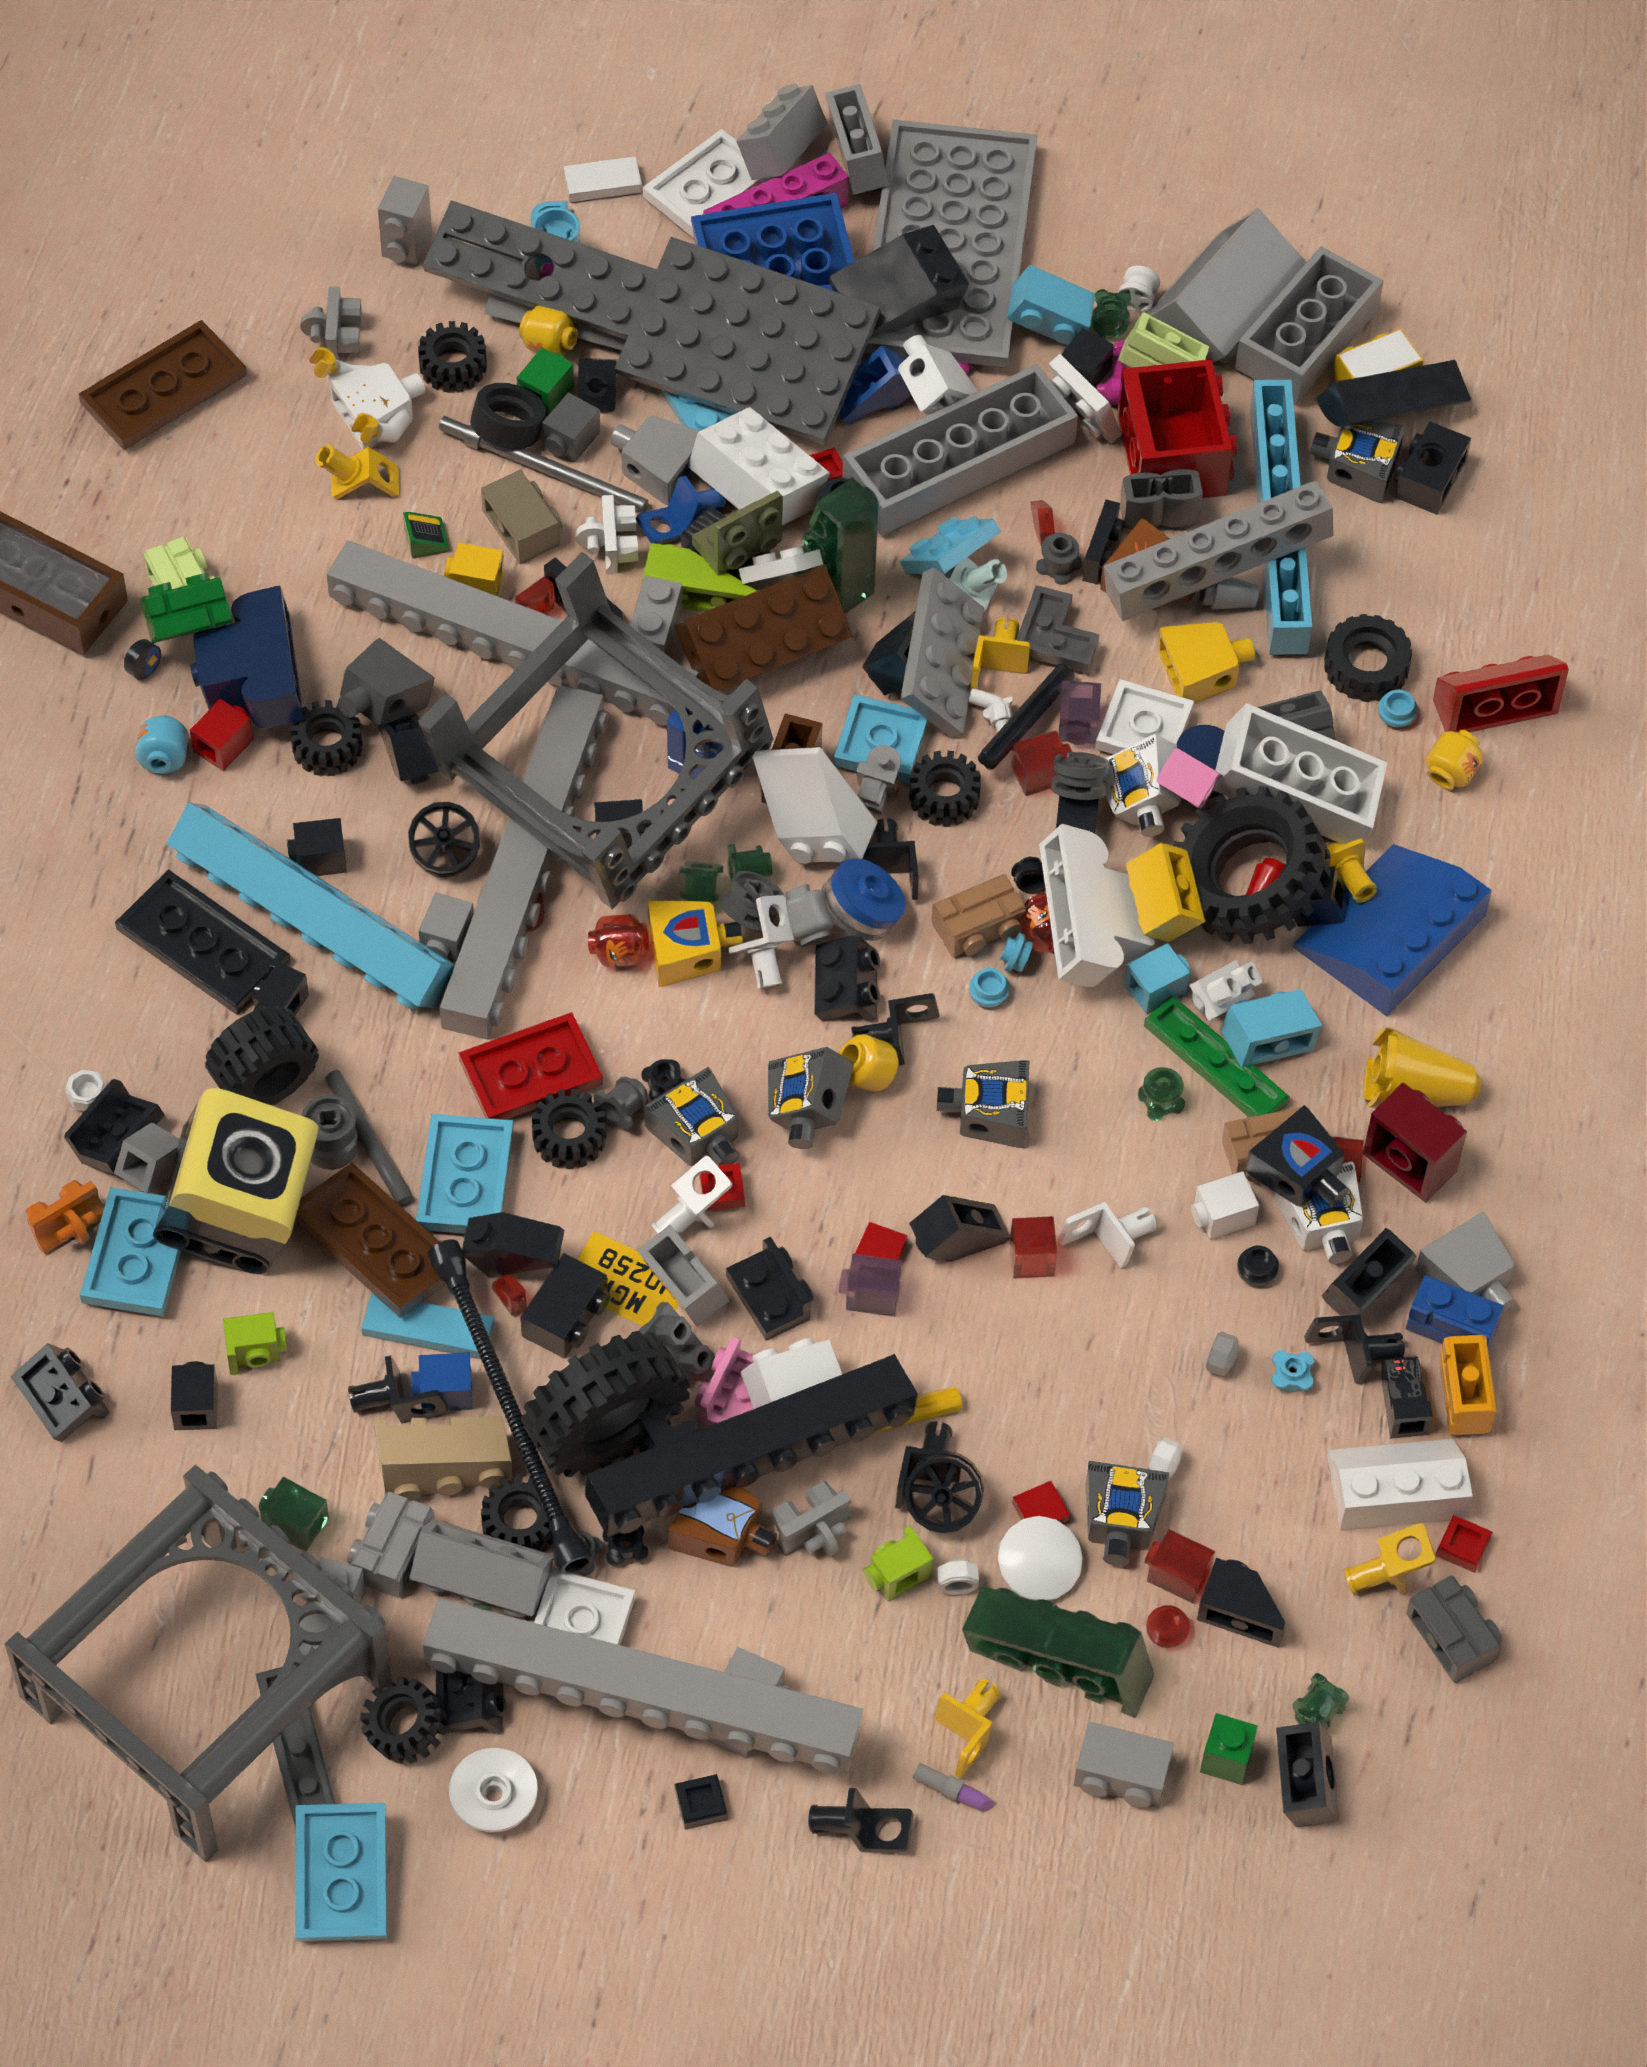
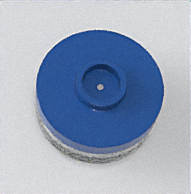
M852 858L842 862L821 889L825 893L826 907L831 919L848 934L858 933L867 941L883 938L903 916L906 908L903 892L897 882L884 869L864 859Z

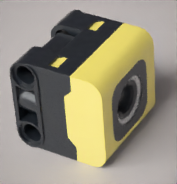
M211 1088L204 1091L186 1123L183 1125L174 1157L176 1163L169 1190L162 1200L153 1232L155 1240L165 1246L251 1274H264L268 1272L291 1236L319 1131L318 1125L313 1120L227 1090Z

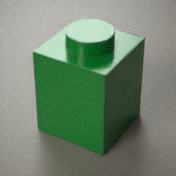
M541 348L516 377L517 385L535 393L542 400L546 408L545 415L548 416L567 393L574 388L573 363L560 354H554Z
M1216 1713L1204 1750L1200 1773L1242 1785L1254 1747L1258 1725Z

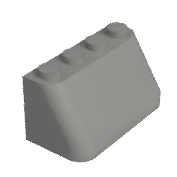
M1257 208L1219 232L1146 314L1209 346L1206 360L1212 359V363L1220 360L1222 363H1225L1237 353L1238 346L1236 344L1307 262L1262 211Z

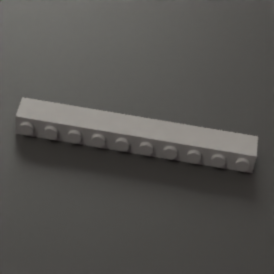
M349 540L346 541L327 573L329 597L338 603L365 610L379 619L386 618L402 624L410 631L431 635L447 645H457L468 649L479 657L492 658L509 665L514 670L562 622V620ZM589 639L548 681L553 685L559 684L603 695V701L615 705L622 711H632L648 717L659 725H667V719L675 710L661 695ZM684 667L687 671H689L691 674H693L696 678L699 679V672Z
M558 684L523 779L526 785L550 804L572 817L575 814V807L572 806L575 797L581 798L585 789L586 775L583 774L586 766H593L596 758L598 745L595 741L597 735H604L607 728L609 712L604 711L603 695ZM510 817L440 1005L442 1029L486 1040L489 1039L493 1025L499 1026L502 1021L505 1004L502 1002L505 992H512L516 980L517 971L514 969L517 959L523 960L528 947V936H526L528 927H535L540 912V904L537 903L541 893L547 894L552 878V871H549L552 861L558 862L560 859Z
M438 1598L423 1642L425 1663H429L431 1667L440 1672L454 1673L456 1670L471 1674L473 1678L486 1684H496L498 1681L513 1685L515 1689L527 1695L543 1693L555 1696L560 1702L569 1706L577 1707L582 1704L593 1706L611 1717L631 1716L641 1719L644 1724L653 1728L664 1729L669 1726L684 1730L688 1736L695 1739L707 1740L711 1737L726 1741L730 1747L740 1751L756 1749L768 1752L776 1760L782 1762H794L795 1760L812 1764L815 1769L829 1774H835L838 1771L849 1773L862 1729V1708Z

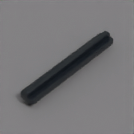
M1058 664L981 750V753L978 755L979 763L988 770L995 769L1067 688L1075 677L1074 671L1069 669L1066 664Z

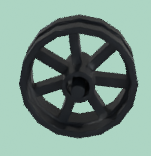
M434 802L422 808L412 819L408 831L409 849L415 863L426 873L438 877L455 876L467 870L476 860L480 848L479 827L473 815L461 805L451 802ZM443 811L442 826L438 828L425 818L435 812ZM449 811L460 815L465 821L453 829L449 828ZM420 823L434 835L431 838L414 840L415 832ZM471 826L474 844L455 839L454 837ZM435 845L433 853L428 861L425 862L416 848ZM454 846L471 851L467 858L459 864L452 851ZM443 852L447 854L452 867L440 868L433 865L439 854Z
M950 1451L931 1453L917 1463L907 1479L904 1493L907 1510L915 1522L927 1530L939 1533L958 1531L968 1525L979 1511L984 1494L982 1475L975 1464L962 1454ZM932 1463H951L947 1476L940 1478ZM957 1466L965 1470L971 1479L956 1484L953 1476ZM923 1468H925L935 1486L914 1484L916 1476ZM975 1486L976 1498L974 1505L958 1496L956 1492ZM913 1492L931 1494L932 1499L920 1509L915 1502ZM953 1502L968 1513L964 1517L952 1521L950 1503ZM937 1505L943 1509L944 1521L932 1519L926 1514Z

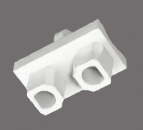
M602 495L603 524L597 523L596 517H588L586 523L577 528L576 541L580 546L588 548V553L590 554L598 553L599 547L604 545L606 574H617V563L638 561L637 535L616 536V532L636 531L635 505H614L613 495Z
M1235 960L1190 984L1193 991L1194 1005L1206 1015L1209 1021L1228 1011L1230 1005L1255 996L1252 988L1261 984L1262 978L1252 961L1240 967Z

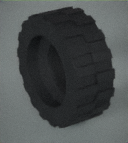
M1360 614L1358 617L1351 616L1346 618L1345 622H1340L1335 626L1334 632L1331 631L1328 638L1324 658V670L1328 674L1327 679L1330 684L1333 683L1338 692L1346 694L1348 698L1361 699L1364 702H1369V700L1380 701L1388 692L1401 690L1404 686L1405 679L1408 678L1412 659L1411 641L1409 637H1406L1405 631L1401 627L1399 628L1395 625L1394 621L1386 620L1382 616ZM1357 645L1376 646L1385 652L1387 663L1381 670L1364 671L1351 664L1349 653Z

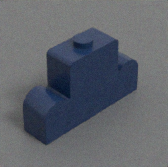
M281 586L243 594L235 599L231 606L234 624L199 631L193 635L196 663L190 664L194 684L196 687L200 686L208 710L219 699H222L231 706H247L250 718L257 727L273 728L303 721L304 714L290 613Z

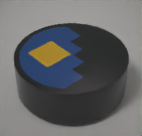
M141 639L135 642L125 655V671L138 680L148 678L156 670L160 662V647L148 639Z

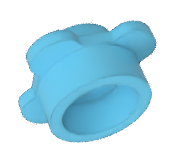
M1284 1350L1274 1353L1272 1362L1276 1368L1275 1374L1272 1376V1384L1276 1388L1288 1392L1309 1390L1313 1386L1314 1379L1310 1376V1367L1314 1363V1358L1310 1353L1288 1354ZM1295 1368L1297 1372L1291 1373L1289 1369Z

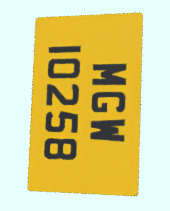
M596 1231L592 1233L577 1260L607 1275L610 1300L606 1310L640 1326H644L653 1318L656 1307L660 1302H668L676 1311L679 1304L649 1269L637 1250Z

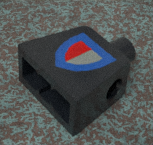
M1305 1105L1249 1150L1245 1171L1295 1206H1303L1318 1194L1330 1206L1334 1207L1344 1199L1349 1191V1188L1337 1178L1342 1169L1343 1151Z

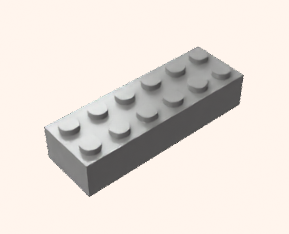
M1036 364L843 455V478L854 480L861 485L866 497L865 514L881 536L1074 445L1078 415L1040 366Z

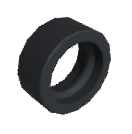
M493 383L484 386L477 393L470 423L478 436L494 446L505 449H524L531 447L539 440L542 422L545 420L546 408L542 400L535 393L522 386L511 383ZM495 412L513 414L522 420L507 419Z

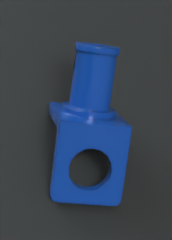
M682 476L678 479L668 507L640 513L636 517V522L651 543L662 544L679 540L683 530L687 529L688 525H691L693 520H696L698 515H701L708 506L722 511L725 506V497L714 488L697 492L688 478ZM661 520L670 527V531L666 533L658 532L651 527L650 522Z

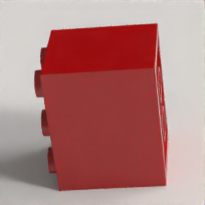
M1212 359L1122 369L1117 418L1122 433L1121 437L1130 475L1147 472L1162 475L1177 469L1194 470L1199 472L1203 493L1202 498L1226 496L1228 480L1234 479L1232 457L1237 456V441L1235 434H1229L1228 427L1230 426L1229 406L1221 402L1223 381L1221 374H1215Z

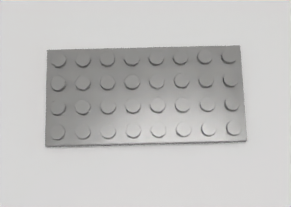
M902 120L892 121L885 167L889 186L882 187L873 251L902 234L935 225L968 280L969 285L958 309L873 336L868 342L865 353H873L882 345L904 357H908L903 349V344L915 335H922L928 345L949 351L958 363L1007 368L1013 321L1008 320L1007 315L1012 284L1020 275L1037 135Z

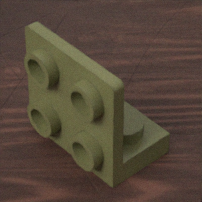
M775 491L692 535V545L717 575L729 569L739 568L746 560L761 552L772 550L782 541L783 496L779 491Z

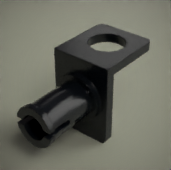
M580 358L578 365V398L600 409V411H614L616 407V372L614 368L618 359Z
M883 818L879 819L873 832L875 843L868 844L862 859L878 865L888 874L909 873L912 900H918L919 875L915 841L899 842L897 822L887 818L888 831H885Z
M933 993L888 1000L890 1017L887 1018V1022L859 1027L853 1026L851 1027L852 1038L856 1035L867 1034L891 1044L897 1052L899 1066L905 1065L901 1024L939 1018V1008ZM915 1005H925L928 1007L920 1012L907 1011L909 1007Z
M1360 1315L1317 1317L1313 1319L1304 1335L1306 1343L1344 1341L1355 1383H1362L1372 1367V1360L1403 1357L1405 1352L1404 1342H1397L1403 1339L1401 1333L1367 1336ZM1329 1326H1339V1328L1330 1332H1319Z
M391 1355L385 1356L387 1374L383 1380L348 1387L349 1394H352L349 1396L354 1413L390 1404L400 1422L406 1423L410 1422L412 1418H428L448 1412L447 1405L438 1390L404 1397L400 1370ZM419 1403L433 1404L432 1406L423 1409L412 1408L414 1405Z
M938 1421L928 1423L925 1428L923 1447L906 1446L898 1480L895 1508L902 1509L907 1479L917 1463L931 1453L948 1451L953 1433L952 1428L948 1424L942 1422L940 1435L936 1436ZM938 1462L932 1463L940 1478L947 1476L951 1463ZM957 1466L953 1476L956 1484L960 1482L961 1468ZM925 1468L916 1476V1479L932 1481Z
M849 1788L846 1806L812 1805L809 1810L808 1824L812 1834L847 1833L860 1852H907L910 1847L914 1813L909 1808H870L857 1788ZM894 1819L901 1823L900 1834L895 1839L884 1841L878 1837V1829L886 1820Z

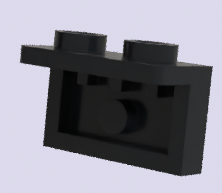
M858 933L816 945L814 1014L822 1022L859 1012L867 1021L877 1018V1004L880 1001V993L877 987V969L880 967V957L875 947L867 943Z
M112 1079L69 1128L64 1138L82 1164L114 1174L123 1140L150 1123L157 1125L165 1114L158 1104L131 1096L120 1080Z

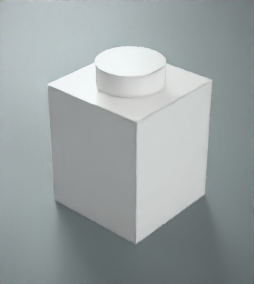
M1243 1171L1197 1186L1195 1202L1191 1204V1212L1196 1225L1199 1228L1204 1227L1209 1240L1256 1225L1259 1204Z

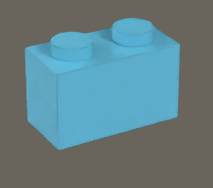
M1029 265L1012 284L1007 319L1052 338L1059 343L1069 345L1082 328L1087 331L1090 329L1095 293Z
M1302 989L1286 993L1276 992L1268 997L1251 1001L1242 1000L1234 1005H1230L1221 1032L1241 1068L1313 1051L1322 1024Z

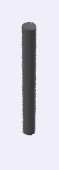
M339 1070L330 1072L325 1078L335 1096L347 1100L353 1107L356 1131L360 1141L394 1201L401 1207L406 1206L412 1201L410 1193Z

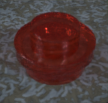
M1164 1605L1154 1609L1148 1616L1146 1631L1150 1640L1164 1648H1173L1182 1644L1188 1637L1190 1623L1186 1614L1178 1607L1172 1605Z

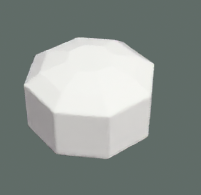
M82 1069L68 1078L65 1088L66 1098L74 1110L85 1111L106 1087V1083L98 1072Z
M1166 1437L1162 1438L1154 1450L1148 1469L1169 1472L1170 1479L1177 1471L1181 1461V1444Z
M951 1560L942 1564L937 1569L938 1590L948 1595H966L976 1590L979 1585L977 1565L966 1560Z

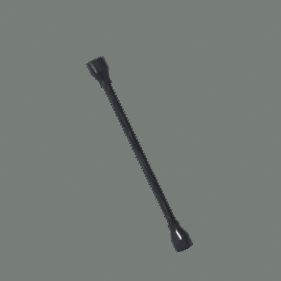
M454 1239L441 1241L429 1249L427 1253L435 1274L447 1284L450 1293L457 1300L456 1302L472 1336L474 1345H476L495 1395L499 1400L501 1409H503L507 1423H509L508 1425L528 1469L530 1478L534 1483L546 1516H548L550 1521L549 1528L553 1535V1554L559 1569L563 1574L581 1571L593 1561L592 1555L585 1539L572 1527L569 1518L564 1516L558 1497H556L552 1483H550L546 1469H544L545 1467L542 1464L540 1455H538L537 1448L523 1427L521 1410L469 1290L470 1284L466 1277V1259L459 1242Z

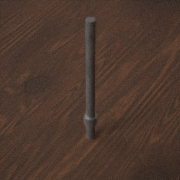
M443 416L439 423V430L463 439L465 445L477 450L485 448L601 497L602 495H613L615 503L635 505V511L644 513L648 506V499L527 449H505L494 446L474 432L472 425H466L447 416Z

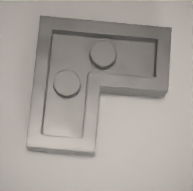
M1036 585L1016 640L1030 643L1029 658L1054 665L1066 664L1069 669L1089 673L1099 644L1100 634L1065 625L1072 605L1073 594Z

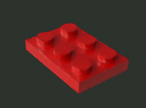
M572 1012L458 1052L459 1062L485 1118L507 1120L535 1110L539 1101L545 1104L546 1095L551 1093L554 1099L558 1098L557 1090L565 1089V1096H571L572 1089H577L579 1093L603 1085V1076Z

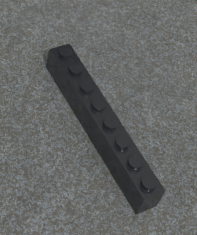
M893 1354L588 1473L585 1497L607 1537L619 1532L623 1534L630 1533L639 1528L642 1523L654 1518L670 1517L676 1514L682 1507L697 1501L700 1503L711 1501L720 1492L735 1486L746 1487L754 1483L759 1477L773 1471L784 1472L789 1470L798 1461L811 1456L822 1457L834 1450L836 1446L849 1441L859 1442L865 1440L874 1431L884 1427L900 1426L914 1416L918 1393L896 1355Z

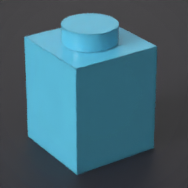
M1167 943L1127 964L1125 986L1147 1015L1156 1010L1172 995L1179 998L1187 994L1191 970L1186 959L1181 954L1176 955Z

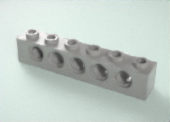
M1315 480L1104 565L1106 593L1121 620H1127L1334 536L1333 508Z

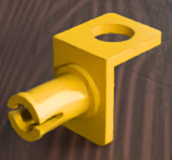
M326 444V448L322 446L319 449L315 461L319 467L331 473V495L333 498L339 499L368 482L392 497L399 495L398 465L368 446L351 457L346 456L331 444ZM378 465H381L387 471L389 483L380 476Z
M1006 617L998 618L994 625L993 637L978 636L970 692L973 688L977 689L981 668L1027 673L1030 643L1016 640L1020 626L1014 618L1010 617L1008 629L1004 628Z
M1359 838L1347 844L1335 842L1327 845L1330 853L1327 864L1329 867L1336 866L1344 884L1353 895V899L1357 903L1370 900L1376 894L1377 886L1364 870V840Z
M1418 1523L1378 1538L1377 1542L1381 1551L1379 1552V1557L1350 1568H1344V1573L1353 1595L1388 1581L1391 1585L1394 1584L1401 1594L1407 1593L1402 1575L1436 1562V1556L1425 1525ZM1406 1539H1417L1422 1544L1421 1554L1416 1559L1410 1561L1400 1558L1398 1554L1399 1545Z
M986 1679L978 1680L973 1690L962 1703L947 1693H943L938 1700L935 1720L969 1741L959 1756L955 1776L960 1779L987 1746L993 1722L985 1718V1715L1001 1698L1000 1690L995 1684H992L987 1692L984 1691L989 1684V1681Z

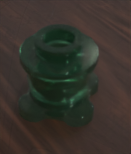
M1105 289L1098 290L1094 296L1097 307L1093 309V329L1103 337H1119L1127 331L1129 326L1130 312L1127 310V306L1131 303V295L1126 291L1112 293Z
M735 844L727 846V872L731 881L739 871H751L764 877L772 876L771 855L769 852L763 853L761 845H756L755 850L736 852Z
M694 861L685 862V865L679 867V873L685 874L684 890L680 892V897L687 901L710 903L711 901L719 900L720 894L716 893V882L718 873H723L724 866Z
M1166 1067L1154 1068L1144 1077L1143 1086L1139 1088L1137 1097L1139 1101L1144 1102L1148 1109L1147 1116L1150 1120L1160 1121L1165 1115L1170 1113L1179 1114L1184 1110L1185 1100L1180 1097L1184 1087L1182 1077L1176 1071Z
M1315 1673L1311 1677L1312 1683L1307 1688L1308 1692L1305 1696L1297 1698L1293 1702V1709L1296 1713L1295 1719L1299 1724L1319 1721L1327 1731L1331 1726L1330 1719L1335 1713L1342 1714L1346 1710L1345 1705L1350 1698L1343 1689L1333 1685L1325 1676Z

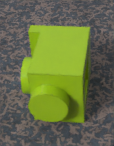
M274 1312L223 1318L230 1375L239 1374V1366L247 1365L258 1368L266 1366L270 1362L280 1361L279 1353L287 1352L284 1327H276Z
M910 1525L903 1529V1538L898 1542L891 1540L879 1546L871 1556V1564L865 1567L863 1572L874 1591L880 1589L886 1599L890 1601L932 1577L933 1557Z

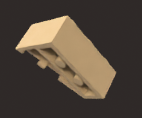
M503 1416L451 1417L449 1420L450 1425H427L425 1418H412L411 1426H388L386 1419H373L385 1494L390 1491L406 1497L409 1501H415L420 1496L437 1493L440 1495H453L464 1488L476 1486L490 1488L493 1484L497 1487L500 1485V1480L506 1477L508 1481L513 1480L512 1462Z

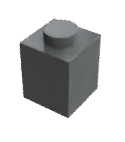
M567 393L542 422L543 446L547 447L554 455L563 456L575 463L600 433V409Z

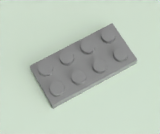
M932 568L922 573L901 699L950 738L962 735L964 732L971 690L973 662L978 636L980 635L984 607L936 568Z

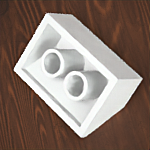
M1454 1439L1327 1450L1340 1530L1448 1521L1452 1519L1453 1514L1467 1519L1473 1494L1466 1458Z

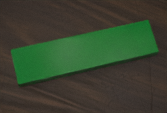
M1173 995L1145 1018L1144 1027L1247 1117L1279 1112L1289 1104L1290 1096L1254 1065L1241 1068L1228 1043Z

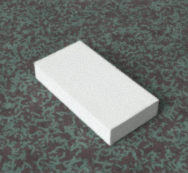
M636 156L563 166L569 202L642 193V183Z

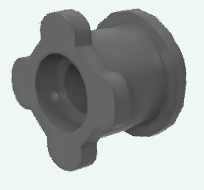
M1054 533L1044 539L1041 545V554L1044 559L1037 561V572L1041 575L1050 576L1059 585L1067 584L1073 571L1081 568L1082 561L1078 556V542L1071 535L1065 533Z
M620 1077L615 1083V1088L608 1094L599 1090L593 1096L594 1101L598 1100L601 1104V1111L605 1112L606 1124L610 1127L614 1125L621 1126L624 1130H628L633 1126L631 1116L635 1112H643L645 1110L644 1106L648 1104V1093L644 1085L637 1079Z

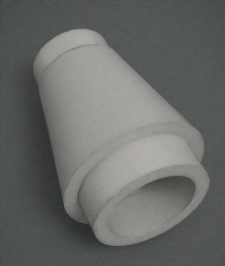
M1230 577L1201 589L1199 595L1200 604L1207 605L1209 610L1255 608L1259 588L1256 584Z

